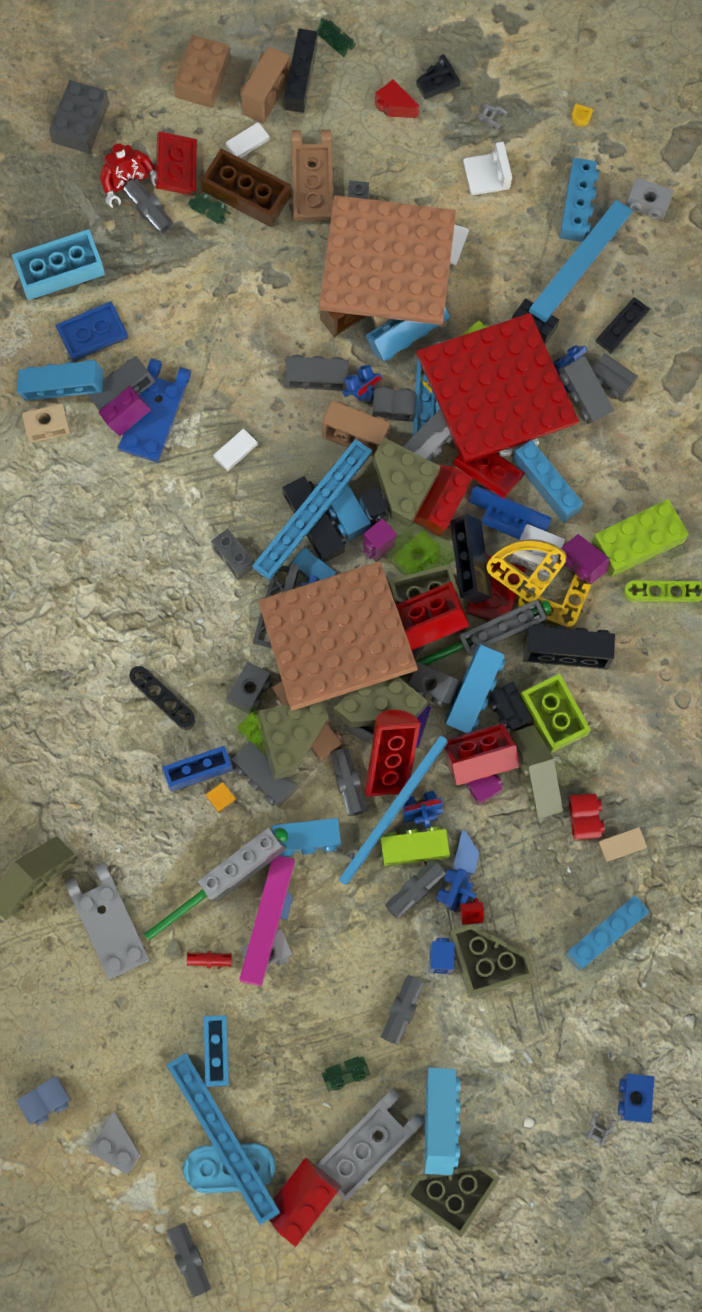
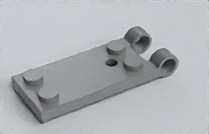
M104 862L95 867L98 877L102 882L101 886L82 894L75 877L64 881L110 981L149 962L150 959ZM105 906V913L99 914L98 907Z
M394 1088L316 1165L342 1186L337 1194L345 1202L425 1122L418 1113L403 1127L387 1111L401 1097ZM381 1131L383 1133L382 1139H375L374 1133Z

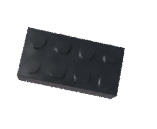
M534 624L528 627L524 637L523 662L608 670L614 659L615 634L610 633L608 630L591 632L586 628L569 630L565 626L547 628L543 624Z

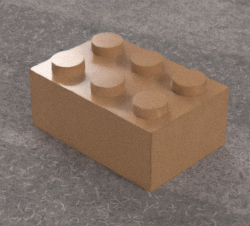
M192 35L174 82L175 98L213 108L231 60L230 45Z
M268 46L265 52L261 53L257 67L251 70L249 81L247 84L244 83L240 90L243 115L262 124L265 123L287 85L290 72V55Z
M331 401L322 421V438L347 448L357 439L372 450L370 457L373 458L383 438L389 439L390 423L386 419L368 415L362 409L355 410L341 401Z

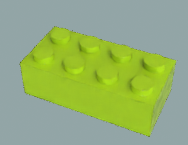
M667 499L594 534L591 543L609 557L608 573L612 578L684 543L689 534L670 500Z

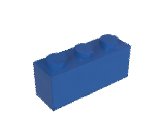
M225 746L162 767L171 792L233 771Z

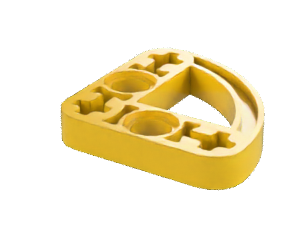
M536 539L519 540L498 550L488 561L487 571L518 596L531 602L540 597L563 567L566 561V554L558 546L546 541ZM521 550H539L548 553L530 577L504 558ZM560 554L561 562L556 561L552 568L548 566L553 559L551 555ZM492 562L495 564L497 562H500V568L504 571L506 570V568L510 569L509 571H507L504 578L501 577L503 572L500 569H497L496 571L492 569ZM542 569L547 570L550 574L549 579H539L538 571ZM515 573L519 576L520 582L518 584H511L508 581V576ZM525 580L526 583L524 586H526L528 589L534 587V593L536 595L531 594L530 596H528L527 589L522 587V589L519 590L518 588L522 585L523 581Z

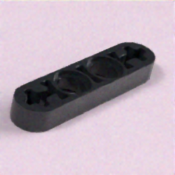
M136 666L131 669L129 673L131 683L169 719L183 730L191 729L196 721L194 713L146 668ZM143 672V678L148 682L146 686L140 679L135 681V673L141 674ZM156 685L161 688L159 695L151 696L149 694L151 686ZM167 700H174L176 702V707L173 710H166L164 708V703ZM180 707L183 708L180 710L181 714H183L185 717L190 715V723H181V717L178 714H176L178 713Z

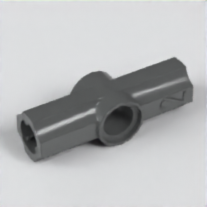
M137 179L128 181L123 190L135 204V208L144 220L147 219L159 234L167 233L173 226V221L164 212L156 196L152 193L149 194Z
M339 749L332 752L330 755L337 775L335 778L339 792L343 796L348 816H355L366 812V805L361 793V782L357 770L354 769L349 749Z
M432 860L422 871L412 876L401 887V890L385 904V907L395 918L399 919L410 907L419 903L430 892V889L444 877L446 873L443 868Z
M407 975L400 994L396 996L389 1012L390 1016L381 1038L393 1044H399L407 1023H410L417 1007L416 1003L425 984L424 981Z
M185 1222L167 1230L166 1232L175 1252L176 1263L181 1274H184L193 1298L211 1290V1285L202 1266L204 1265L197 1246L192 1241Z

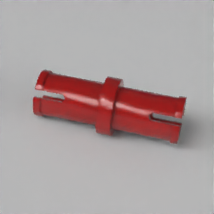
M207 951V953L187 952V966H207V968L211 969V966L231 967L232 953H212V951Z

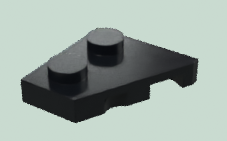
M442 54L439 57V61L434 66L431 65L427 72L416 80V86L423 98L428 99L460 86V79L445 54Z

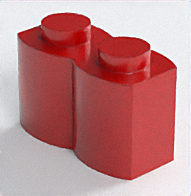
M596 793L571 795L568 798L573 841L600 839L602 837L601 833L605 832L604 821L599 818V812L602 811L601 799H597Z

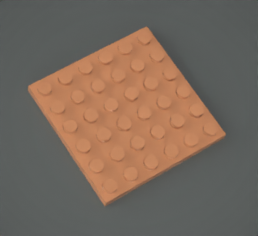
M334 195L319 310L443 325L456 210Z
M380 561L258 600L291 711L418 670Z

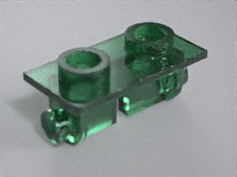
M321 18L317 29L318 36L345 57L348 49L352 50L355 47L354 39L345 33L341 34V29L332 20L328 21Z
M201 191L199 194L191 192L196 196L194 199L191 198L188 205L190 208L202 215L208 209L206 217L216 222V224H224L226 220L225 213L231 215L226 210L227 206L223 203L216 201L214 204L209 201L210 196Z
M359 1056L344 1061L346 1069L343 1071L340 1064L326 1068L325 1072L321 1074L328 1092L340 1090L346 1084L362 1081L366 1076L370 1075L364 1057L359 1058Z

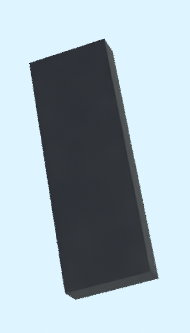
M633 297L597 337L595 342L612 354L647 315L650 308Z

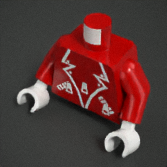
M120 143L113 145V152L104 157L105 164L99 176L104 192L108 195L106 203L112 208L111 201L114 198L117 205L121 204L120 198L115 196L113 191L117 193L123 190L126 183L131 179L141 181L149 177L148 173H150V180L156 186L154 182L156 178V171L154 169L156 168L149 156L138 149L133 150L130 145L123 146Z

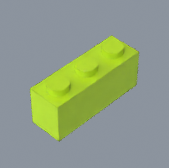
M439 826L430 827L426 832H419L418 829L408 830L403 835H397V832H390L380 838L383 867L448 859L450 856L446 829L441 830Z

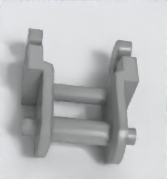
M484 104V111L482 114L479 113L477 117L480 121L487 123L488 127L493 128L495 126V129L498 130L500 128L499 124L491 119L494 115H501L502 113L503 117H506L507 111L498 106L495 108L490 104ZM487 112L492 113L490 117L486 116Z
M595 1111L589 1123L592 1127L589 1132H586V1135H588L587 1140L592 1138L600 1142L599 1146H602L603 1143L606 1144L607 1142L605 1140L607 1134L612 1133L616 1120L613 1119L608 1130H604L595 1124L596 1116L599 1113ZM594 1129L604 1133L602 1138L593 1134Z

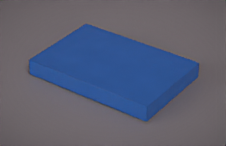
M112 301L55 325L72 362L129 338Z

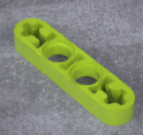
M630 581L625 586L623 593L625 598L632 602L702 601V593L696 596V593L689 592L687 597L685 594L686 587H688L687 591H693L695 587L698 588V591H702V582ZM643 586L646 587L645 596H643L644 592H637L636 596L629 592L632 587H635L636 591H642ZM653 586L658 587L661 592L660 595L652 596L649 588ZM670 588H680L681 595L678 597L673 596Z

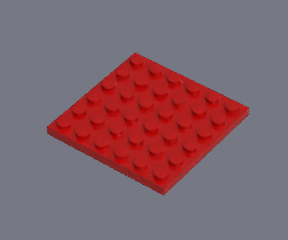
M531 313L417 350L416 355L463 463L577 425L579 422Z

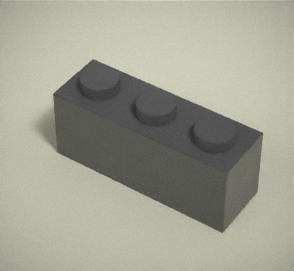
M302 355L287 356L286 387L344 391L347 388L344 379L348 377L349 360L341 357L325 359L321 356H314L312 358L303 357Z
M135 356L103 380L102 392L87 395L100 411L127 387L131 386L140 394L156 381L139 358Z
M585 356L579 357L558 369L561 382L567 386L570 392L569 397L580 410L579 415L587 424L594 423L614 411Z
M251 741L231 759L234 765L232 767L239 776L244 774L249 779L248 784L255 791L261 790L265 794L263 798L271 806L275 804L280 808L297 790V785L289 777L273 780L267 757Z

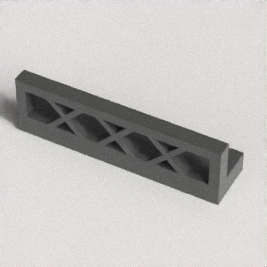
M293 563L290 564V567L282 565L279 571L288 573L286 581L280 584L276 578V572L270 579L265 598L270 597L271 593L278 589L281 592L294 589L299 575V565ZM261 613L253 644L272 648L270 640L269 642L259 640L260 633L266 630V626L262 627L264 619Z

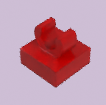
M478 898L474 899V903L460 904L462 925L484 923L483 902H479Z

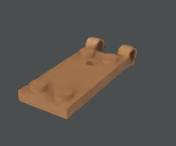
M331 129L321 130V144H302L301 130H291L294 221H331L333 208ZM309 163L316 164L314 168H311L308 165Z

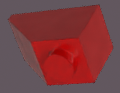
M394 79L375 93L376 108L380 112H384L388 117L417 118L419 116L420 105Z

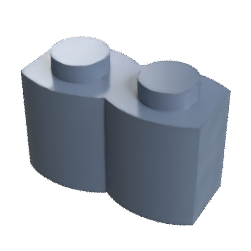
M55 1076L16 1102L29 1124L33 1125L36 1123L39 1126L49 1120L48 1115L53 1111H56L58 1114L68 1108V1102L72 1099L60 1078Z

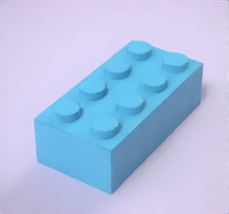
M89 229L12 254L28 301L105 275L100 256Z
M428 1068L425 1098V1174L452 1175L454 1167H458V1158H460V1143H458V1136H460V1121H458V1114H460V1099H458L460 1078H456V1069Z

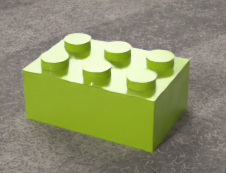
M560 673L521 693L520 696L534 719L532 723L551 754L588 736L591 731Z

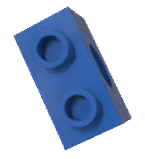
M436 938L435 941L431 942L428 973H452L454 970L455 942H450L449 938Z
M624 1074V1077L620 1078L619 1092H622V1102H618L617 1112L618 1115H621V1121L652 1123L654 1076ZM632 1092H637L640 1095L638 1105H634L630 1101Z

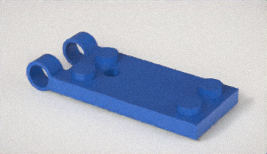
M151 358L147 370L156 382L139 394L151 411L124 432L118 449L121 452L159 463L178 408L189 383L191 370L180 367L176 382L166 381L158 378L162 361ZM160 396L163 398V400L161 402H156L155 398Z

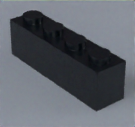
M298 28L284 97L285 110L301 113L305 111L318 46V31Z
M305 476L282 487L283 496L294 514L315 487L311 481H307ZM326 512L306 535L318 557L324 563L345 553L346 544L342 533L338 534L334 528L336 523L331 515L327 516Z
M468 514L462 515L450 521L460 598L477 604L492 598L482 522Z

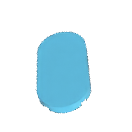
M240 1144L262 1183L266 1186L272 1180L275 1173V1160L272 1153L261 1144ZM213 1145L196 1148L185 1160L183 1170L185 1180L196 1191L201 1193L239 1191Z

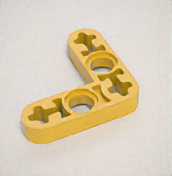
M575 574L563 605L539 597V603L540 600H547L553 609V614L546 616L547 619L543 621L554 626H565L567 629L573 628L591 585L584 583L581 591L577 590L580 578ZM572 595L578 596L580 604H570L569 597ZM520 597L518 607L524 605L525 603L522 601L526 600ZM568 610H572L570 616L572 621H569L568 624L564 623V618L562 617L567 615Z

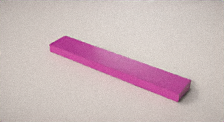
M278 856L271 861L239 981L242 983L261 987L263 985L295 865V859Z

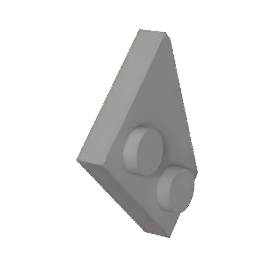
M112 1112L89 1150L126 1175L130 1174L141 1155L128 1132L123 1127L119 1117L114 1112Z

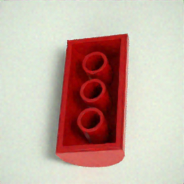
M386 710L377 716L365 785L366 797L397 795L411 778L420 728V721L413 714L402 710Z

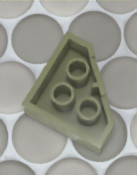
M383 438L374 455L373 465L377 472L384 498L389 505L391 518L411 527L439 474L441 466Z
M451 564L389 579L388 581L395 605L451 581L460 599ZM464 628V629H462V630H460V631L454 632V633H452V634L466 631V628Z
M395 677L347 693L334 708V714L350 728L375 726L377 716L386 710L406 711L417 718L426 708L428 701L402 679Z
M324 701L291 711L289 704L259 711L257 721L273 780L293 776L299 769L328 720Z
M535 726L509 732L516 745L520 765L517 771L520 782L524 783L529 798L527 803L530 812H534L538 819L563 812L554 758Z
M58 836L16 860L1 881L0 915L5 921L12 916L18 917L25 910V906L37 894L41 895L48 888V884L59 873H64L71 866L70 861L75 854Z
M472 924L450 930L448 933L450 941L455 942L454 953L469 998L529 980L535 976L527 953L508 945V943L480 930V928Z
M481 1164L453 1169L452 1175L424 1174L415 1176L402 1196L462 1238L500 1178Z

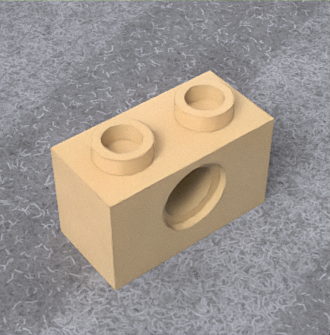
M52 403L40 409L31 408L22 413L26 434L30 443L70 434L62 403ZM44 419H50L49 423L41 424Z

